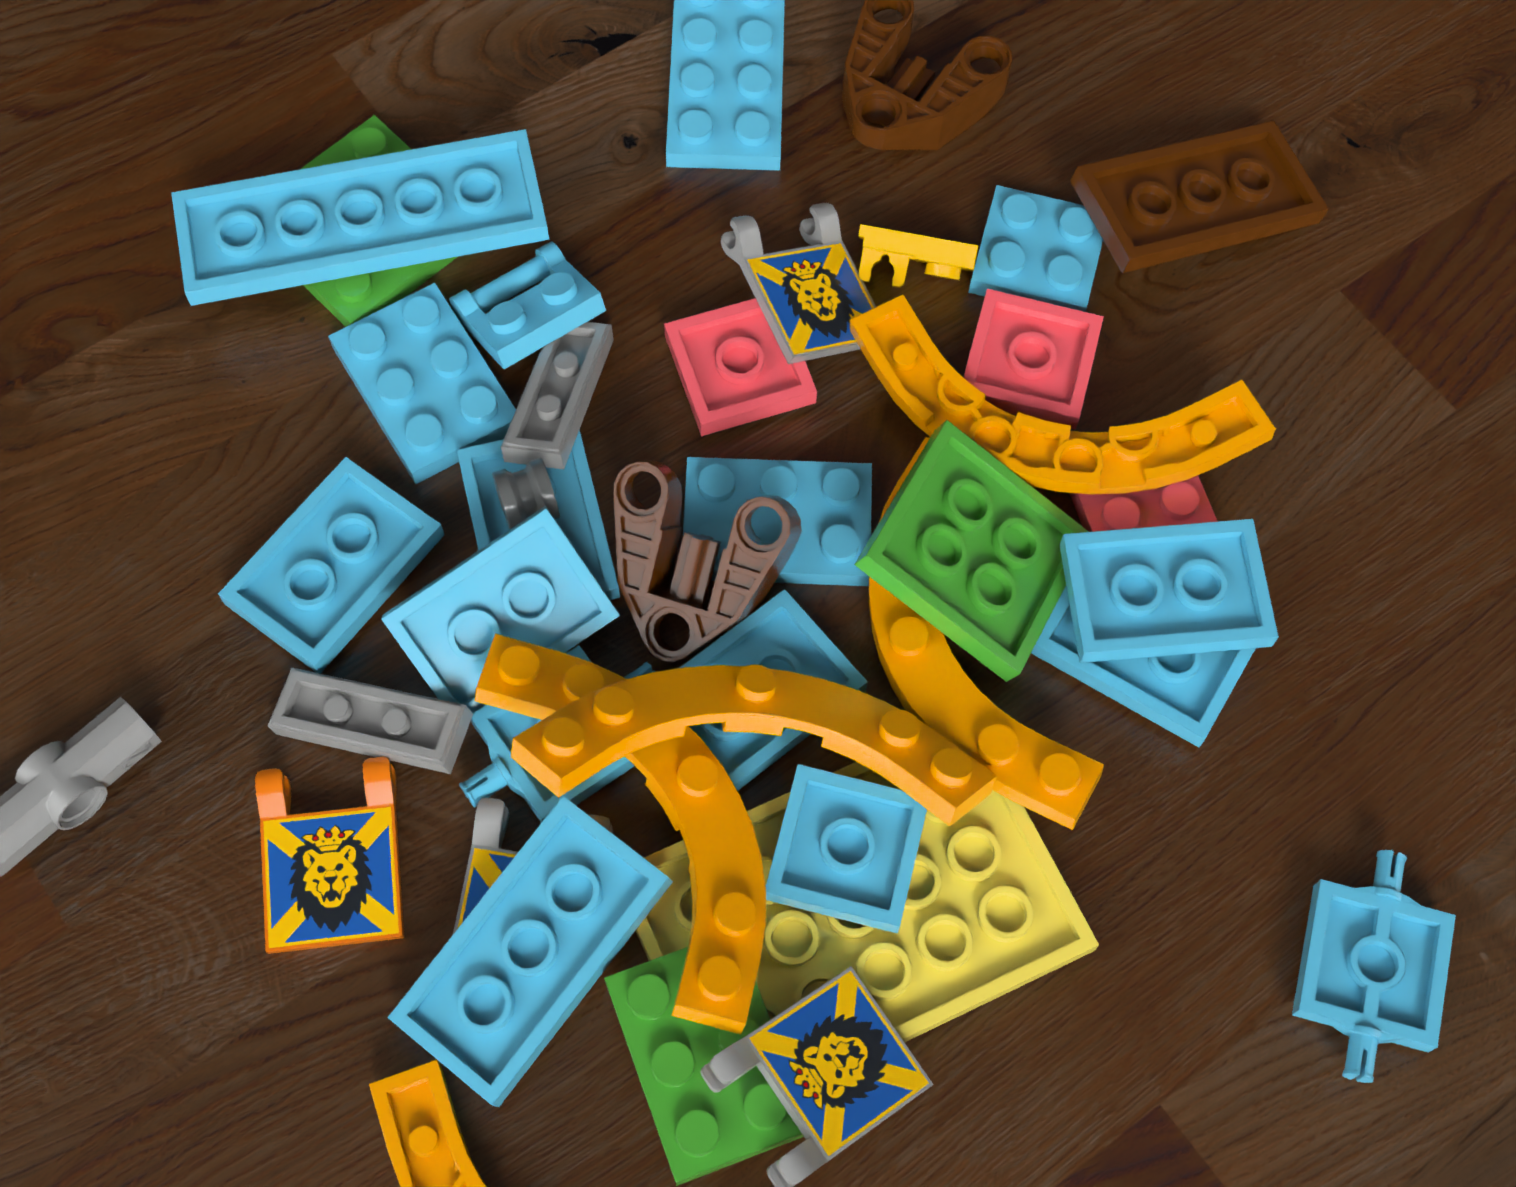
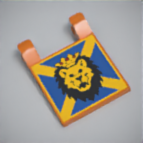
M374 757L364 761L363 779L367 806L290 815L291 783L288 777L283 774L281 769L277 768L257 772L255 788L260 816L266 953L271 954L404 938L396 814V770L387 757Z

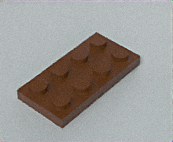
M1275 121L1077 166L1070 181L1122 273L1319 224L1329 210Z

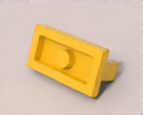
M860 224L858 237L864 241L859 278L865 282H870L873 266L880 262L883 256L887 255L890 258L889 263L894 267L892 287L900 288L904 285L909 260L927 263L926 275L959 280L961 270L973 272L978 245Z

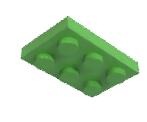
M688 947L604 978L676 1186L804 1137L757 1066L720 1092H713L702 1078L700 1073L702 1067L709 1063L716 1054L768 1022L770 1017L756 982L747 1022L741 1035L671 1016Z

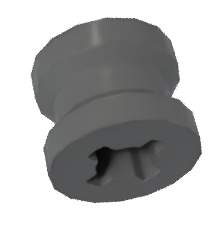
M542 458L529 461L524 470L514 473L506 469L492 472L496 491L509 530L544 506L548 508L554 519L560 518L557 501Z

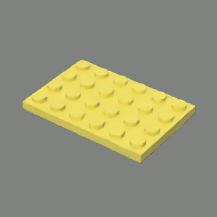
M858 762L833 772L900 789L875 771ZM992 790L988 797L951 826H948L927 810L898 934L766 900V927L756 983L771 1020L852 966L905 1043L1095 951L1099 943L1024 806ZM790 792L747 811L762 857L765 886ZM684 840L644 857V859L673 881L635 930L649 961L686 948L689 945L693 900L688 870L690 860Z

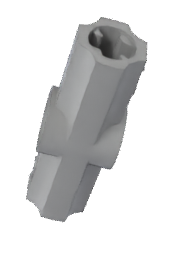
M122 697L118 698L67 742L56 741L46 744L33 752L21 764L15 777L17 783L0 796L1 877L56 830L73 829L91 818L105 802L108 794L107 787L162 742Z

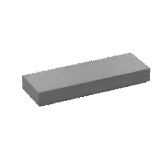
M586 322L541 348L501 445L504 462L527 465L531 460L542 458L545 467L564 470L614 341L611 324Z
M291 668L268 727L276 735L373 757H387L390 761L451 774L473 713L464 704Z

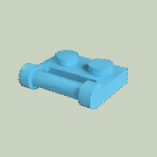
M553 241L536 249V257L472 293L465 289L449 298L452 309L461 324L503 369L508 368L606 311L601 293L565 259L561 250ZM542 281L540 284H538V285L532 287L531 289L525 291L524 293L518 295L517 297H515V298H513V299H511V300H509V301H506V300L510 299L511 297H513V296L519 294L520 292L526 290L527 288L533 286L534 284H536V283Z

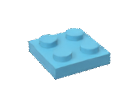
M996 185L968 293L985 297L986 290L992 289L1086 312L1103 239L1084 205Z
M798 764L766 883V900L898 934L927 809L900 789Z

